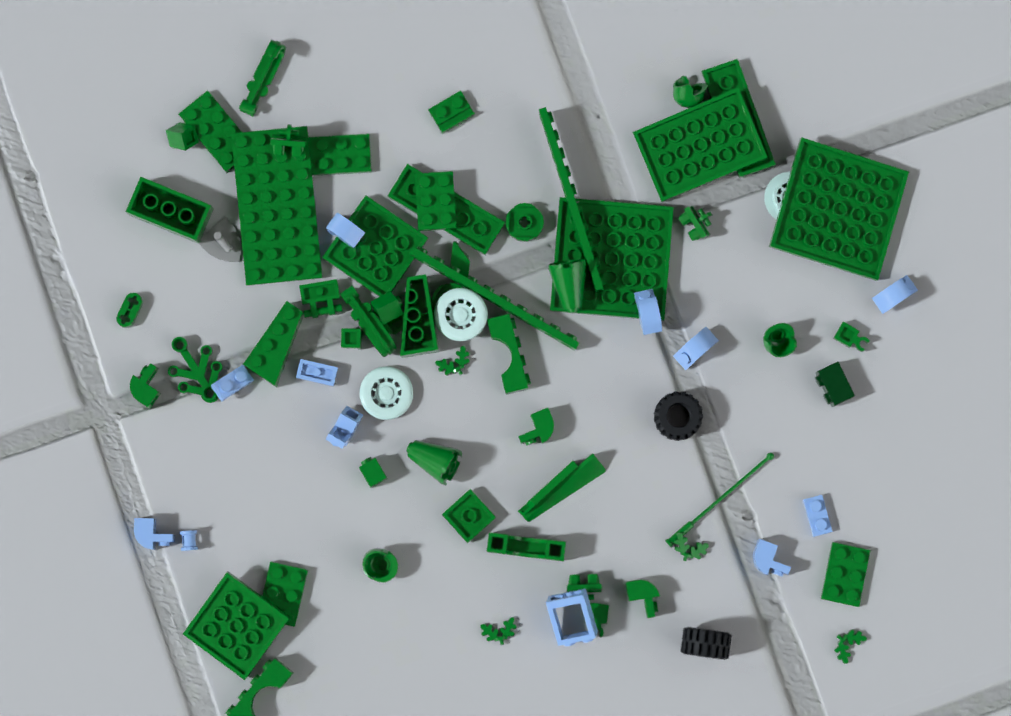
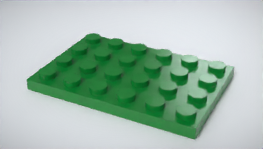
M739 87L633 132L661 202H665L768 158Z

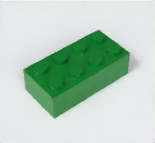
M140 177L125 212L129 216L199 244L214 209L207 203Z

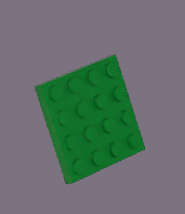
M365 195L349 218L365 234L354 248L336 237L322 258L380 297L389 291H393L415 258L409 255L412 247L417 248L420 246L423 248L429 238Z
M228 571L186 628L183 635L243 680H246L290 617Z

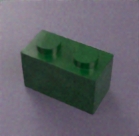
M839 362L816 372L815 381L819 387L823 388L825 392L823 397L828 405L831 404L834 407L855 396Z

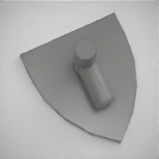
M225 216L202 236L199 244L206 252L217 259L227 262H240V238L233 224Z

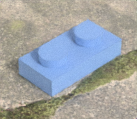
M300 359L296 378L334 387L338 367Z
M241 365L213 383L211 388L222 402L252 383L254 379L245 366Z
M819 495L804 499L803 503L813 537L832 532L823 496Z

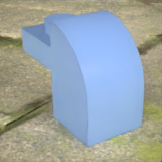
M339 213L335 214L326 227L327 232L338 237L353 248L365 234L363 230Z
M906 275L872 299L882 314H884L918 290L908 275Z
M653 289L635 292L634 297L643 335L661 332L660 311Z
M705 327L690 339L673 357L687 370L719 340Z
M346 406L326 440L331 442L332 445L343 449L352 438L363 414Z
M134 518V535L141 546L155 550L156 542H158V546H170V542L175 543L174 534H156V519Z
M758 539L753 552V562L757 570L764 575H768L770 569H772V573L781 577H783V574L788 575L791 567L773 561L778 546Z

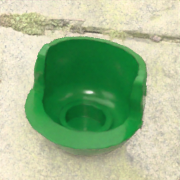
M682 76L673 84V98L678 105L684 108H691L703 101L708 84L698 83L691 85L687 76Z
M778 323L769 327L764 333V347L767 352L775 357L788 356L797 347L794 329L789 324Z
M374 548L369 550L363 558V571L372 580L388 582L397 574L398 562L390 551Z

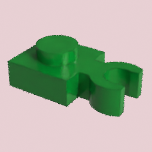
M844 321L833 337L834 340L848 348L854 344L855 348L860 352L865 350L860 346V342L869 343L870 341L867 337H858L857 335L860 331Z
M590 603L597 629L600 631L599 637H602L604 631L601 624H607L609 605Z

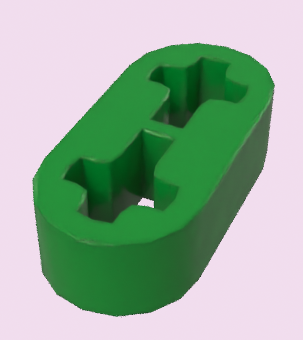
M130 293L125 297L116 317L117 323L123 328H129L134 324L143 305V299L140 295ZM137 297L136 300L139 303L137 305L134 304L132 309H129L131 306L130 298L134 299ZM129 311L130 313L128 315V318L130 319V322H125V324H122L123 320L121 319V317L126 316Z

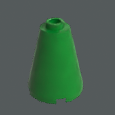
M585 259L548 264V270L563 309H567L568 313L578 312L579 308L583 305L586 273Z
M419 440L410 442L406 450L408 457L443 485H447L446 480H452L460 465V462L457 461L458 456L462 457V451L456 448Z

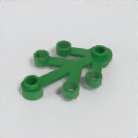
M183 337L174 338L172 348L176 352L181 353L191 371L179 369L173 365L169 367L168 374L171 377L179 376L197 380L201 387L189 385L187 382H181L178 385V390L184 394L189 392L201 395L202 399L207 403L217 401L219 397L215 392L212 397H208L207 392L213 390L211 385L218 380L219 373L223 369L222 364L218 361H214L211 364L212 373L209 383L204 377L209 356L213 353L212 348L209 345L202 346L198 367L187 350V341ZM183 342V348H177V343ZM209 348L210 353L204 354L203 350ZM215 364L220 365V369L217 371L213 369ZM173 368L177 369V374L175 375L171 374V369ZM183 384L187 385L186 391L181 390Z

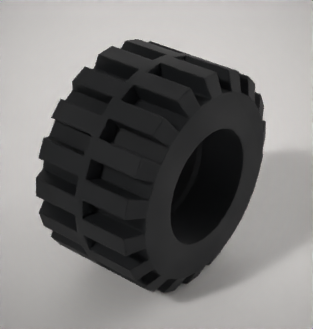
M675 391L665 395L658 402L654 410V422L657 430L661 432L660 434L666 436L667 439L675 441L686 440L693 436L700 428L703 419V409L699 405V401L693 398V395L686 394L683 391ZM674 405L684 406L690 414L688 423L683 427H674L667 419V412Z
M686 627L683 628L680 652L687 655L726 660L729 659L732 635L728 632Z

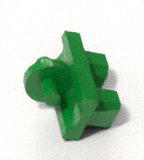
M288 124L287 130L280 129L279 135H272L270 145H273L275 155H284L285 146H291L292 156L301 157L307 143V137H296L299 136V131L292 130V125Z
M688 206L684 209L685 212L678 217L683 226L690 222L693 223L695 228L688 232L692 241L707 238L711 235L706 226L711 225L708 219L712 216L711 212L705 214L702 208L696 212L693 206Z
M588 574V584L581 585L580 575H570L566 589L567 592L585 588L587 593L602 592V584H600L598 574ZM588 594L589 600H594V594Z

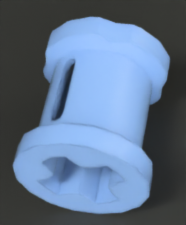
M197 530L180 531L183 545L181 551L198 550L195 537Z

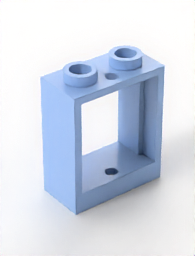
M586 588L548 597L546 606L558 646H571L579 641L587 643L596 638L598 629ZM580 603L588 631L563 636L555 608Z

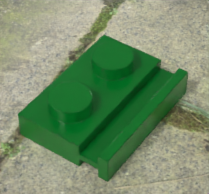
M461 90L428 109L442 134L475 115Z

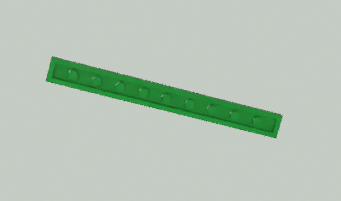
M546 107L539 109L538 113L595 293L603 291V285H606L603 274L599 275L597 267H600L598 257L593 256L591 250L594 249L592 239L587 238L586 231H588L586 220H582L580 213L583 212L580 201L576 202L574 197L577 194L574 183L570 184L568 178L571 176L569 166H565L563 162L565 154L563 148H559L557 143L560 140L557 129L553 130L551 123L554 122L551 111L547 112Z
M420 246L417 248L412 247L409 253L411 257L461 286L473 290L482 298L575 351L578 347L579 342L576 341V336L560 332V327L553 323L548 325L543 322L544 318L534 313V315L527 313V308L520 304L515 306L510 303V298L503 294L500 296L493 293L494 289L487 285L481 286L477 284L478 280L470 275L467 277L460 274V269L452 265L451 267L444 265V260L437 256L432 258L427 255L428 251Z

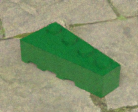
M426 274L407 277L400 350L401 358L440 352L429 282Z
M286 301L243 363L245 367L276 388L302 322L303 311Z

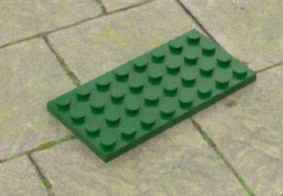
M307 126L292 127V130L299 131V136L296 137H307V143L301 157L292 156L291 146H285L284 155L274 154L273 145H270L272 135H279L280 129L231 133L246 286L323 278Z

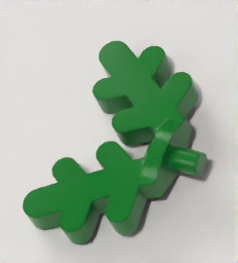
M465 346L460 347V352L456 351V355L460 359L456 358L455 363L459 364V366L454 368L452 361L448 365L446 359H443L442 362L437 360L435 364L439 367V372L446 370V376L457 372L459 375H462L461 370L464 368V365L470 363L469 359H465L470 355L468 351L466 352Z
M677 533V539H674V543L678 544L679 547L676 546L674 549L684 556L683 561H687V558L693 559L694 557L701 559L700 553L707 554L708 543L704 542L701 544L697 542V548L695 549L694 546L690 547V545L684 544L688 541V538L683 537L681 533Z
M511 617L508 622H503L506 628H500V632L503 634L500 637L497 636V629L494 632L491 631V624L488 627L485 624H481L482 636L489 635L487 637L488 642L492 640L495 642L500 641V645H504L503 640H506L509 636H514V632H510L511 629H516V625L513 624L514 618Z
M850 630L848 634L843 636L837 635L839 641L834 652L838 653L840 651L837 659H842L844 664L848 663L847 657H850L851 654L845 651V649L848 650L850 647L843 643L847 640L848 644L853 645V640H855V643L860 645L861 641L867 640L866 636H862L861 631H857L855 635H853L854 630Z

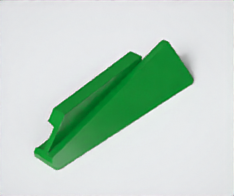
M593 453L579 466L572 461L518 512L527 522H530L605 473L606 469Z

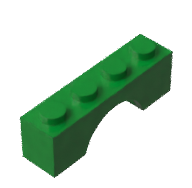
M510 314L487 319L491 339L505 344L512 356L509 368L501 375L505 394L528 390V385L531 382L529 374L524 373L523 366H526L524 355H520L518 350L521 347L519 336L515 337L513 329H517L515 319L510 318Z
M489 532L487 552L563 562L566 542Z
M274 658L273 661L269 659L262 667L264 672L260 676L257 674L251 680L252 686L248 691L244 689L238 696L240 701L236 706L232 704L225 714L227 716H255L253 700L256 694L261 689L269 686L282 688L294 672L277 658Z

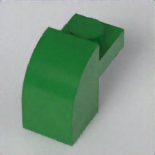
M151 363L149 366L145 365L141 370L140 379L133 375L130 381V391L133 397L149 409L152 408L161 394L149 386L159 368Z
M548 407L530 414L535 430L518 436L521 444L531 445L537 442L536 438L538 437L542 444L550 439L554 430V420Z
M645 580L625 582L628 601L644 599L646 617H655V613H658L657 602L653 601V597H660L658 589L652 583Z

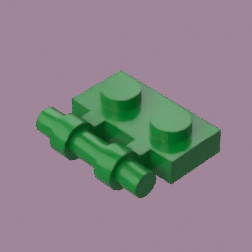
M337 279L299 285L302 305L310 304L311 308L304 310L305 318H318V316L325 314L331 316L337 312H343L341 304H333V300L340 299ZM327 301V307L317 308L316 303Z

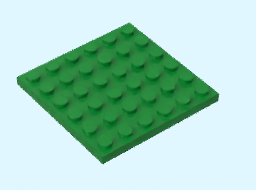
M801 137L769 247L878 281L909 171Z
M560 197L554 263L585 259L566 198ZM575 198L576 202L580 201L583 211L580 213L582 220H586L588 231H586L587 238L592 239L594 249L591 250L593 256L598 257L600 267H597L599 275L603 274L606 285H603V291L595 293L586 264L583 305L579 308L578 312L571 313L639 319L634 293L653 289L658 302L661 321H664L674 207ZM552 280L550 311L568 313L567 309L565 310L562 307Z

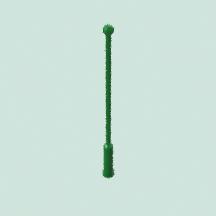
M771 452L768 453L767 457L763 461H761L756 467H754L749 473H747L742 479H740L735 485H733L728 491H726L721 497H719L714 503H712L693 521H688L669 539H666L665 542L670 547H673V544H675L674 539H677V533H681L684 536L687 532H689L698 520H700L705 514H707L712 508H714L719 502H721L726 496H728L733 490H735L740 484H742L747 478H749L768 460L774 459V454Z

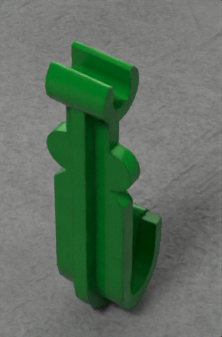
M271 39L253 75L255 81L252 80L247 83V89L250 92L246 100H242L239 106L240 111L254 116L260 97L268 95L269 91L266 86L271 85L286 52V46L281 44V42Z
M353 285L340 293L345 303L349 304L353 309L351 312L352 319L359 321V326L377 351L383 357L391 355L397 347L375 313L371 312V304L361 302L359 294Z

